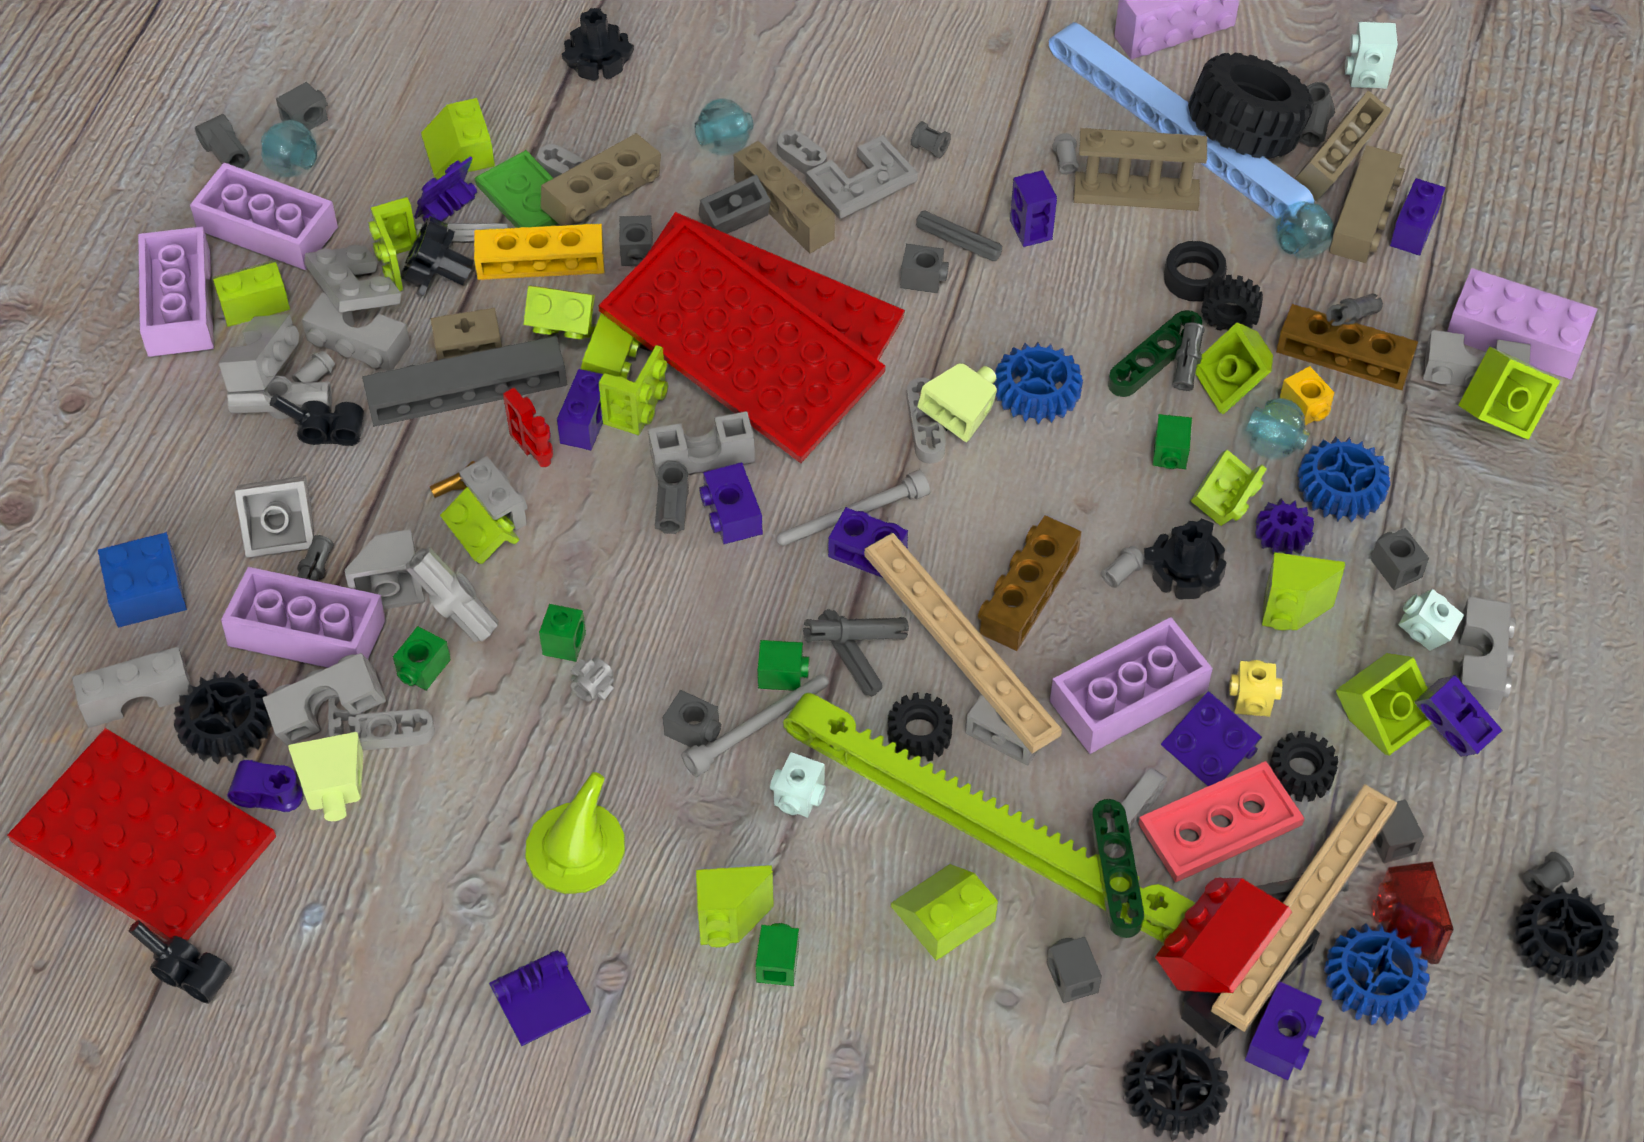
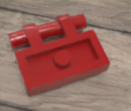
M514 387L503 393L509 434L527 456L531 454L538 461L540 467H548L553 457V447L548 441L551 437L550 427L542 416L533 417L536 414L533 403L527 396L523 398Z

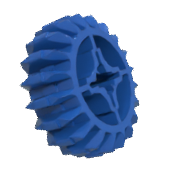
M1039 342L1034 347H1029L1024 343L1021 350L1013 347L1010 355L1004 354L1001 363H998L995 369L997 379L993 385L997 388V401H1001L1003 410L1011 409L1013 418L1023 415L1025 422L1029 418H1034L1039 424L1042 418H1046L1052 423L1055 415L1064 418L1067 411H1073L1076 402L1079 401L1083 385L1080 367L1078 364H1074L1073 355L1065 356L1063 348L1057 351L1053 350L1052 344L1047 348L1041 347ZM1020 376L1021 381L1016 384L1014 379ZM1061 382L1063 386L1057 390L1055 384Z
M1335 437L1331 444L1323 439L1319 447L1312 445L1308 454H1305L1302 458L1301 467H1299L1297 474L1299 492L1303 493L1304 502H1312L1313 511L1323 510L1324 518L1329 514L1336 515L1337 521L1343 516H1347L1351 522L1357 515L1365 519L1369 512L1375 513L1379 509L1380 504H1383L1388 494L1387 491L1391 482L1389 467L1384 465V456H1375V447L1366 449L1364 448L1363 441L1357 445L1351 442L1350 437L1345 442H1340Z
M1367 923L1361 926L1360 932L1351 927L1347 931L1346 936L1340 935L1336 939L1334 946L1328 951V961H1326L1324 966V973L1328 975L1325 980L1326 987L1333 989L1331 994L1332 1001L1343 1000L1341 1006L1343 1012L1351 1008L1356 1011V1021L1361 1019L1363 1014L1369 1016L1371 1025L1376 1023L1379 1017L1387 1025L1392 1023L1394 1016L1402 1021L1407 1017L1409 1011L1413 1013L1418 1009L1419 1001L1424 1000L1426 996V987L1430 981V974L1426 973L1428 960L1419 959L1422 954L1421 947H1409L1412 942L1411 935L1403 939L1397 937V927L1391 930L1390 933L1384 932L1382 923L1377 925L1375 931H1372ZM1381 965L1380 976L1378 975L1376 981L1372 983L1373 972H1376L1378 966ZM1353 979H1355L1356 981H1358V982L1360 983L1361 987L1358 986V985L1354 982ZM1385 993V994H1389V995H1377V994Z

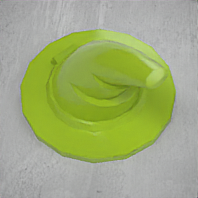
M597 772L591 773L571 803L555 807L537 820L526 839L525 859L532 876L547 889L563 894L586 893L606 883L618 871L625 855V835L617 818L604 807L597 805L605 780L604 776Z

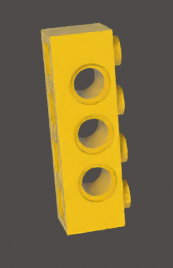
M602 224L475 230L474 261L477 279L605 273Z

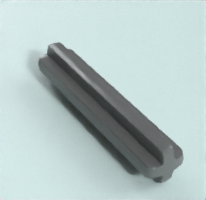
M926 210L921 211L916 219V226L984 258L997 261L1001 256L1003 246L1000 243Z
M827 609L818 617V620L833 619L839 615L835 610ZM847 640L844 644H836V642L831 641L864 695L871 697L876 695L882 689V682L855 640Z

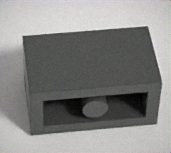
M756 174L701 199L698 214L703 224L728 234L768 216L771 200Z

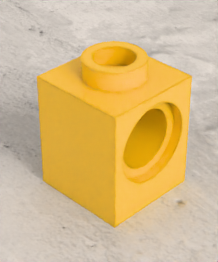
M1309 366L1284 379L1279 401L1304 427L1313 421L1323 420L1330 413L1335 392Z

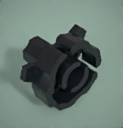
M590 8L587 12L581 13V26L570 32V39L564 41L565 51L562 53V59L581 78L596 81L599 79V70H602L603 77L611 79L623 71L624 64L630 59L634 51V45L629 43L626 33H620L619 26L608 23L607 14H604L601 9Z
M432 216L427 218L409 251L405 264L410 265V267L404 266L401 272V279L418 286L416 294L421 297L424 296L435 273L463 285L470 274L474 262L473 259L448 248L455 231L451 229L447 231L448 224Z
M1202 518L1198 522L1188 521L1185 525L1172 528L1169 540L1167 534H1160L1152 547L1144 548L1145 564L1153 565L1152 578L1162 592L1169 593L1172 590L1173 580L1177 582L1175 596L1180 600L1197 599L1206 591L1209 592L1220 586V582L1225 575L1227 563L1224 560V546L1212 535L1214 523ZM1215 561L1218 567L1213 571L1211 568ZM1163 568H1168V574L1164 572Z

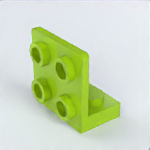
M655 346L635 382L621 376L616 377L607 373L603 374L599 381V391L604 425L640 435L645 424L649 425L652 422L656 404L659 400H664L668 391V382L665 381L667 361L664 360L663 347Z

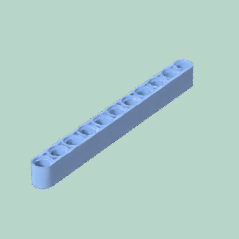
M1073 22L1049 39V48L1058 60L1158 133L1206 136L1204 131H1200L1196 127V122L1192 121L1186 100L1080 24ZM1207 137L1206 164H1201L1280 222L1289 225L1314 206V198L1310 190L1265 157L1256 158L1250 154L1245 153L1243 155L1237 153L1236 150L1229 147L1227 149L1221 146L1218 141Z

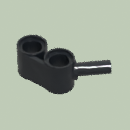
M278 394L273 395L270 400V406L295 419V424L298 425L297 437L306 444L353 446L360 441L364 410L356 403L341 402L335 406L334 413H331L330 407L320 401H307L302 407H299Z
M140 920L134 922L128 930L130 934L154 953L153 958L155 960L151 964L150 970L157 978L170 986L186 991L193 998L203 1003L209 1004L232 973L230 966L219 957L207 952L203 953L200 957V952L195 946L178 936H172L169 941L164 942Z

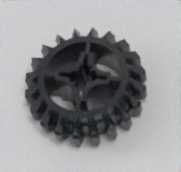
M230 670L225 677L220 678L219 674L214 671L213 679L206 681V679L200 676V685L198 687L188 685L187 691L189 695H179L180 706L174 707L176 718L174 720V728L178 733L177 736L180 743L186 746L187 751L192 756L198 754L203 762L212 757V760L218 765L222 757H227L228 761L233 763L234 755L241 754L247 758L248 748L251 747L259 750L260 743L258 739H267V728L272 727L263 701V697L267 696V692L260 688L259 683L255 679L249 681L244 673L235 678Z
M1562 885L1557 887L1554 893L1548 887L1542 890L1540 895L1534 893L1529 897L1527 903L1521 905L1518 911L1519 916L1516 917L1513 924V929L1516 930L1513 935V942L1519 944L1517 949L1518 956L1528 957L1526 961L1527 968L1537 966L1540 969L1538 972L1539 978L1544 977L1546 974L1551 975L1554 985L1559 983L1561 978H1565L1569 987L1575 985L1577 980L1585 985L1591 981L1592 977L1598 979L1603 975L1605 969L1611 966L1614 961L1613 957L1619 948V943L1616 941L1619 929L1611 927L1614 923V915H1603L1605 903L1595 906L1592 903V894L1583 898L1579 896L1577 887L1570 894L1566 893ZM1548 916H1555L1554 922H1547L1546 925H1537L1539 920ZM1586 946H1594L1593 952L1577 957L1578 950L1585 949Z
M1180 1034L1175 1037L1174 1043H1170L1165 1035L1159 1038L1158 1046L1149 1040L1145 1043L1144 1051L1137 1049L1133 1055L1134 1062L1130 1061L1127 1063L1125 1072L1128 1076L1124 1077L1123 1087L1128 1090L1124 1096L1125 1103L1134 1104L1130 1112L1132 1117L1144 1116L1141 1126L1145 1129L1151 1124L1155 1125L1157 1137L1163 1134V1130L1170 1131L1172 1141L1178 1138L1179 1132H1183L1188 1140L1193 1138L1195 1129L1202 1135L1207 1133L1209 1124L1214 1126L1218 1124L1221 1117L1219 1113L1226 1111L1228 1103L1225 1099L1230 1094V1087L1225 1084L1228 1079L1227 1071L1219 1070L1222 1064L1220 1057L1209 1059L1211 1053L1209 1046L1201 1051L1196 1048V1038L1192 1039L1189 1045L1183 1044ZM1171 1064V1068L1165 1072H1155V1075H1149V1073L1155 1068L1162 1065ZM1187 1068H1189L1190 1070H1192L1193 1072H1195L1197 1075L1191 1074V1073L1187 1070ZM1175 1076L1177 1077L1176 1085L1180 1086L1178 1099H1176V1090L1172 1088ZM1154 1099L1161 1100L1166 1107L1160 1105ZM1198 1099L1205 1100L1194 1109L1182 1111V1106L1186 1103H1197Z

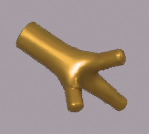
M471 461L466 467L475 463V461ZM458 472L429 487L434 498L453 490H465L467 486L461 480Z

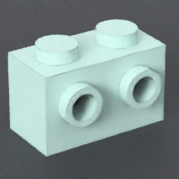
M1359 22L1356 34H1352L1350 38V53L1352 54L1347 56L1345 60V75H1350L1351 87L1387 89L1398 45L1396 23Z

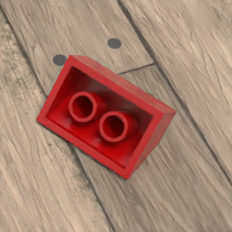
M1214 878L1206 885L1204 893L1195 905L1186 911L1185 918L1175 931L1165 939L1164 945L1155 958L1178 991L1234 993L1289 918L1292 911L1289 906L1243 878Z

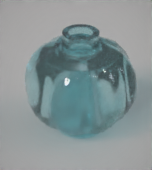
M717 98L707 103L700 112L698 121L695 122L696 138L701 146L714 143V147L709 149L713 154L721 156L731 155L740 151L745 146L749 138V130H753V119L749 112H744L741 106L734 101L726 98Z
M285 120L274 124L262 136V161L267 168L281 177H295L302 173L292 169L291 164L303 169H309L316 162V139L304 124L296 120Z
M1297 201L1283 210L1276 220V238L1279 245L1288 254H1296L1294 256L1297 258H1315L1320 253L1326 251L1332 243L1334 235L1332 219L1325 209L1318 204H1312L1308 201ZM1308 243H1310L1309 248L1298 253L1302 248H1304Z
M1285 398L1268 400L1264 409L1255 407L1245 430L1253 434L1250 444L1257 454L1276 460L1287 458L1296 448L1303 450L1310 435L1309 431L1304 430L1306 427L1305 415L1302 409L1293 401Z

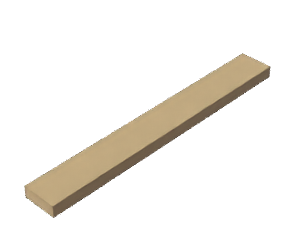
M894 533L865 548V557L1032 754L1061 736L1062 729Z
M1364 784L1283 902L1292 911L1289 918L1234 993H1221L1214 1003L1211 1012L1244 1032L1247 1030L1394 812L1397 802Z

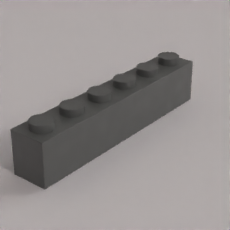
M557 336L539 338L524 343L506 345L500 348L481 352L477 351L462 356L443 358L438 361L362 376L373 427L503 400V393L514 387L520 395H526L567 386L565 365Z

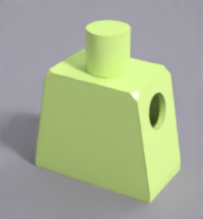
M959 363L922 386L917 407L967 443L993 406L997 393V388L993 385L997 379L996 374L987 366H983L975 372L965 364Z
M358 732L288 745L309 809L317 810L323 808L324 818L327 821H339L345 818V804L357 802L361 799L363 750Z

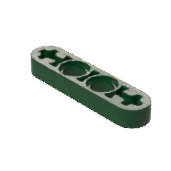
M1190 310L1180 311L1110 370L1109 390L1114 395L1120 397L1130 396L1139 390L1175 359L1176 351L1181 347L1184 329L1181 331V325L1184 326L1186 323L1202 325L1201 316ZM1169 340L1175 346L1166 349L1160 347L1158 342ZM1148 358L1153 362V365L1144 367L1139 365L1136 360Z
M1104 799L1096 803L1093 808L1091 827L1108 924L1115 935L1130 938L1137 935L1143 926L1144 908L1124 806L1116 800ZM1103 813H1110L1111 818H1114L1112 832L1107 833L1108 825L1106 818H1103ZM1109 844H1117L1124 849L1125 853L1119 858H1112L1105 853L1104 847ZM1115 877H1123L1130 882L1131 887L1127 891H1116L1111 887L1110 880ZM1123 903H1127L1128 916L1133 918L1131 924H1125L1124 919L1120 918Z

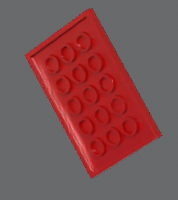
M107 728L96 737L7 834L13 844L135 921L140 920L151 931L167 941L172 936H178L188 941L276 838L274 829Z

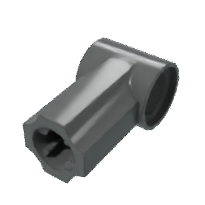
M1315 82L1307 86L1313 99V112L1299 142L1306 144L1308 147H1317L1321 142L1325 141L1329 120L1335 114V106L1330 89L1323 82Z
M224 114L195 126L198 140L207 152L212 151L221 164L227 163L241 169L244 168L245 163L249 160L248 151L235 136L233 127Z
M670 461L664 463L658 470L655 529L663 531L664 534H676L685 529L686 504L689 494L688 471L680 462ZM670 482H678L677 484H668Z

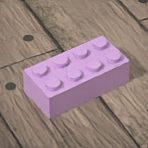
M1119 0L1114 37L1131 60L1149 55L1153 52L1234 26L1239 0Z
M223 163L190 204L196 227L203 226L206 234L303 270L307 269L304 264L305 253L317 252L322 249L338 228L332 201L227 163Z
M203 226L138 234L140 334L148 357L214 349L211 259Z
M1471 268L1454 309L1447 332L1464 334V345L1487 352L1489 346L1495 348L1497 340L1531 344L1530 365L1572 380L1597 308Z
M248 567L221 622L227 645L230 647L329 668L348 655L362 653L368 660L385 623L381 595Z
M1172 617L1053 678L1050 703L1088 753L1091 754L1207 692L1213 668Z

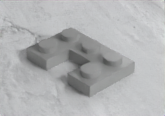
M884 135L857 147V156L869 169L851 178H848L832 159L806 172L808 184L839 219L917 181L918 172Z
M350 245L347 248L320 249L317 252L305 253V266L339 313L400 304L401 292L389 277L376 276L369 280L358 281L355 277L358 274L376 272L377 260L366 246Z

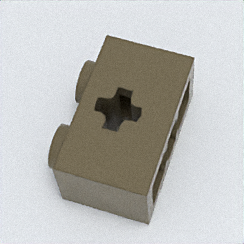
M495 308L430 318L438 360L502 347Z

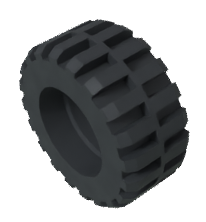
M1222 53L1204 64L1190 97L1188 107L1192 121L1196 122V127L1200 131H1204L1211 140H1216L1221 146L1227 149L1228 147L1234 149L1237 153L1243 155L1246 153L1256 158L1265 156L1267 159H1271L1277 156L1282 157L1296 148L1313 112V99L1307 86L1301 84L1300 79L1296 75H1291L1282 66L1278 67L1273 62L1267 59L1265 61L1258 59V56L1254 55L1245 56L1242 53H1233L1232 55Z

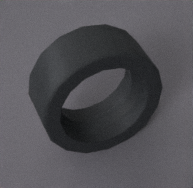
M1203 241L1180 243L1170 250L1166 258L1164 270L1165 284L1169 291L1178 298L1201 302L1203 301L1205 288L1211 280L1215 282L1216 277L1219 276L1225 280L1227 270L1226 259L1222 252L1212 244ZM1186 263H1198L1212 270L1213 275L1205 279H1191L1182 275L1177 270V267Z

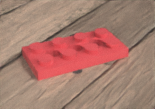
M1267 761L1140 816L1138 824L1176 883L1302 826L1305 818ZM1247 801L1257 802L1263 810L1259 813H1251L1244 808L1243 804ZM1216 815L1225 816L1230 820L1231 825L1219 827L1212 822L1211 818ZM1190 829L1199 835V839L1193 842L1186 841L1179 833L1182 830Z

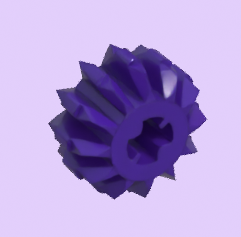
M1282 498L1277 502V505L1268 502L1264 511H1260L1257 515L1256 538L1261 540L1262 549L1272 548L1273 556L1274 552L1278 553L1279 551L1290 555L1293 551L1301 554L1305 549V545H1309V542L1312 541L1314 518L1308 516L1307 507L1297 508L1296 500L1290 505L1285 504Z

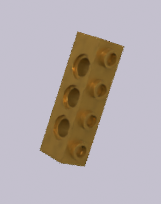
M1294 304L1291 305L1280 333L1277 353L1403 390L1418 341L1358 323L1334 326L1332 323L1335 320L1329 322L1325 313Z
M1044 515L1038 526L1032 525L1025 539V547L1022 551L1016 550L1011 559L1008 574L1006 576L1002 574L994 587V596L990 601L986 599L978 612V619L981 620V635L1018 651L1079 552L1082 531Z

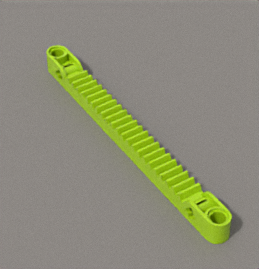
M812 693L803 694L784 719V728L798 741L1106 911L1097 855L1095 854L1087 858L1086 847L1083 846L1077 851L1072 850L1074 841L1070 839L1061 844V834L1059 832L1049 837L1047 836L1048 826L1044 825L1038 830L1034 829L1035 819L1031 818L1025 823L1021 822L1022 812L1020 811L1010 816L1008 814L1009 805L1005 804L999 809L996 808L995 797L986 802L983 801L984 791L982 790L973 795L970 794L971 784L969 783L959 788L958 777L955 776L948 781L945 780L946 771L943 769L934 774L931 762L921 767L920 756L908 760L907 749L897 754L896 743L892 742L887 746H883L884 737L881 735L872 740L869 728L862 733L857 732L855 720L848 712ZM1115 877L1110 880L1111 887L1116 891H1127L1131 887L1130 882L1123 877ZM1156 884L1145 888L1140 887L1144 908V921L1141 931L1164 943L1165 939L1175 931L1185 918L1186 911L1195 905V902L1163 885ZM1123 903L1120 918L1131 924L1133 918H1129L1127 903Z

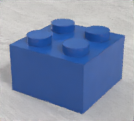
M167 532L98 549L108 604L118 628L187 610L176 557Z

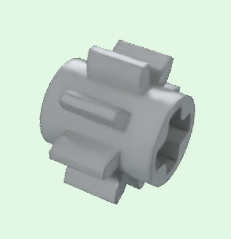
M589 658L587 662L580 659L571 669L573 674L571 677V681H573L571 688L584 701H595L598 697L604 700L614 689L611 685L614 681L612 678L613 671L606 662L599 658Z

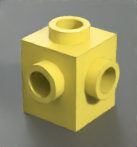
M1259 660L1240 661L1237 675L1231 674L1229 695L1234 696L1235 714L1270 717L1274 700H1280L1282 695V678H1276V664L1264 663Z

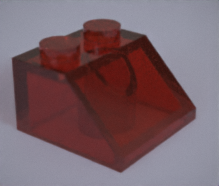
M1433 861L1388 867L1383 882L1379 884L1377 898L1372 902L1375 921L1377 923L1381 922L1384 932L1390 933L1391 930L1397 927V937L1400 939L1411 935L1412 942L1409 947H1421L1422 954L1420 958L1428 960V963L1431 965L1439 964L1454 928Z

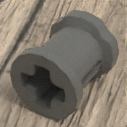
M921 121L912 134L911 145L914 148L921 147L933 152L934 157L940 159L948 149L951 134L946 131L942 133L928 127L927 123Z
M1550 852L1545 856L1543 864L1535 870L1529 869L1524 873L1523 881L1532 894L1540 895L1541 891L1546 887L1552 891L1561 882H1569L1574 877V871L1565 857L1557 852Z

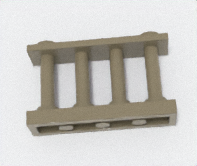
M1080 128L1079 155L1088 157L1086 172H1075L1073 203L1198 211L1200 179H1192L1195 163L1206 164L1207 136ZM1100 157L1119 158L1117 174L1098 173ZM1131 160H1151L1148 176L1130 175ZM1163 161L1182 162L1180 178L1161 177Z

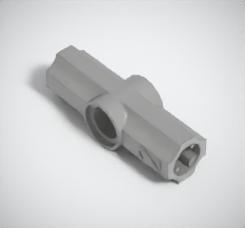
M278 375L274 376L265 390L227 391L230 413L269 412L276 419L289 418L288 415L270 406V400L275 394L280 395L299 407H302L307 401H320L327 404L330 409L332 408V388L330 382L291 383L289 378Z
M430 547L422 548L406 564V570L429 593V599L434 608L445 618L451 616L474 642L485 640L498 626V619L476 597L475 589L470 581L460 572L454 573Z

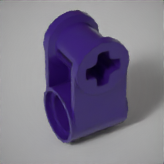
M242 760L238 763L227 794L228 799L238 806L278 810L281 812L295 810L302 803L304 796L301 787L297 784V777L292 768L285 765L259 763L253 760Z

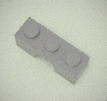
M325 293L320 294L302 319L307 341H310L315 346H323L334 350L344 357H352L363 361L373 368H381L386 371L393 370L410 346L407 325L405 323L377 314L374 320L367 326L353 327L355 323L352 311L339 313Z
M290 314L253 317L242 332L246 346L230 347L219 362L228 392L266 389L299 343L298 329L296 326H293Z
M1431 330L1425 350L1423 380L1468 387L1483 357L1474 356L1466 350L1464 334ZM1497 340L1495 349L1528 364L1530 363L1531 344Z
M748 412L714 417V428L709 433L699 437L685 435L681 423L648 429L650 455L656 480L658 479L659 468L664 463L670 461L683 464L687 468L688 474L713 470L741 462L743 464L755 462L754 435Z
M1468 596L1462 613L1464 616L1461 620L1459 644L1475 647L1484 656L1464 655L1457 672V678L1483 708L1498 710L1502 698L1509 697L1512 686V677L1506 676L1507 668L1511 667L1513 661L1514 647H1509L1508 642L1509 639L1513 638L1516 619L1510 617L1511 603Z
M179 647L72 677L78 706L88 728L124 718L122 706L127 701L136 697H151L157 701L159 707L179 702V695H189L187 690L188 685H191Z
M362 653L345 656L337 664L324 670L312 671L306 675L305 679L294 684L279 686L274 689L272 694L263 697L275 735L287 746L320 732L317 722V711L320 705L330 698H339L342 706L353 716L386 702L374 667Z

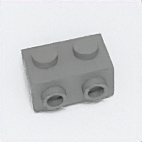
M487 456L459 471L461 480L492 519L497 520L506 515L514 523L515 531L527 525L525 516L527 504L523 496L512 488L504 472L501 469H497Z

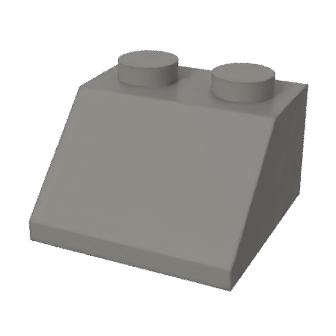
M306 475L240 484L236 487L235 497L246 558L310 548L314 537V527Z
M411 529L404 531L396 530L376 535L345 569L348 587L381 595L383 610L425 602L423 587L406 570V564L416 554Z

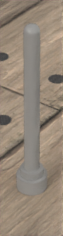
M919 469L907 474L906 479L902 480V484L845 507L867 513L906 496L909 499L913 497L919 499L930 494V487L924 473ZM845 507L779 533L776 537L777 543L785 546L836 525Z
M822 674L816 676L707 746L703 744L699 747L693 745L685 750L681 756L686 768L695 777L702 775L714 763L713 758L791 710L803 694H816L827 687L829 683L827 676Z

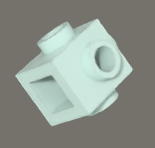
M1431 589L1420 596L1417 594L1413 595L1403 607L1405 613L1398 625L1409 633L1412 639L1431 651L1451 641L1464 615L1451 605L1444 596Z
M790 752L783 769H777L771 780L770 790L774 791V806L779 807L787 814H799L808 818L813 806L818 807L825 794L826 786L823 785L825 782V764Z

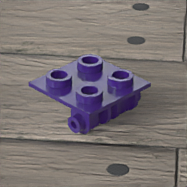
M471 156L462 163L459 160L454 162L447 168L444 176L438 180L434 177L422 187L423 193L417 201L418 207L414 215L415 219L423 214L422 219L424 222L430 216L443 222L454 214V210L459 211L461 207L475 199L476 187L472 183L467 184L464 181L473 159Z
M1208 691L1165 738L1161 745L1202 782L1210 786L1224 780L1244 757L1247 759L1252 758L1258 750L1255 745L1262 736Z
M552 951L550 954L531 961L529 964L521 966L517 970L500 976L489 983L521 1047L591 1013L588 1004L567 967L568 962L562 951Z

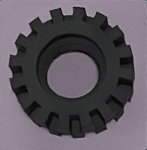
M1226 275L1225 280L1221 276L1216 277L1215 282L1211 280L1205 288L1201 308L1202 317L1204 320L1208 319L1207 324L1211 327L1217 324L1216 329L1222 331L1223 327L1227 328L1228 331L1237 322L1252 329L1253 324L1257 325L1260 319L1263 293L1260 292V287L1257 284L1252 286L1253 281L1249 278L1244 282L1243 276L1239 275L1237 279H1232V275Z
M919 692L913 693L912 700H909L907 695L901 697V704L896 701L893 704L892 711L890 710L888 714L887 735L889 744L892 742L896 743L897 754L907 749L908 760L911 755L915 757L926 756L927 762L933 761L934 753L940 757L943 755L944 748L948 749L950 739L952 738L953 718L952 714H949L950 708L947 704L942 706V699L936 697L934 702L931 701V694L925 693L924 699L919 698ZM920 719L930 722L934 729L930 734L920 736L910 733L906 729V725L910 721Z
M1298 731L1297 738L1294 737L1292 732L1286 735L1285 740L1281 738L1277 746L1274 747L1269 764L1289 796L1292 793L1296 794V801L1302 802L1304 796H1307L1308 802L1314 801L1316 794L1319 798L1325 796L1326 790L1329 791L1332 787L1338 769V756H1334L1336 750L1333 745L1326 748L1328 740L1323 737L1320 741H1317V734L1311 732L1310 738L1305 737V731ZM1295 758L1307 759L1316 765L1317 771L1311 775L1300 774L1290 767V761Z

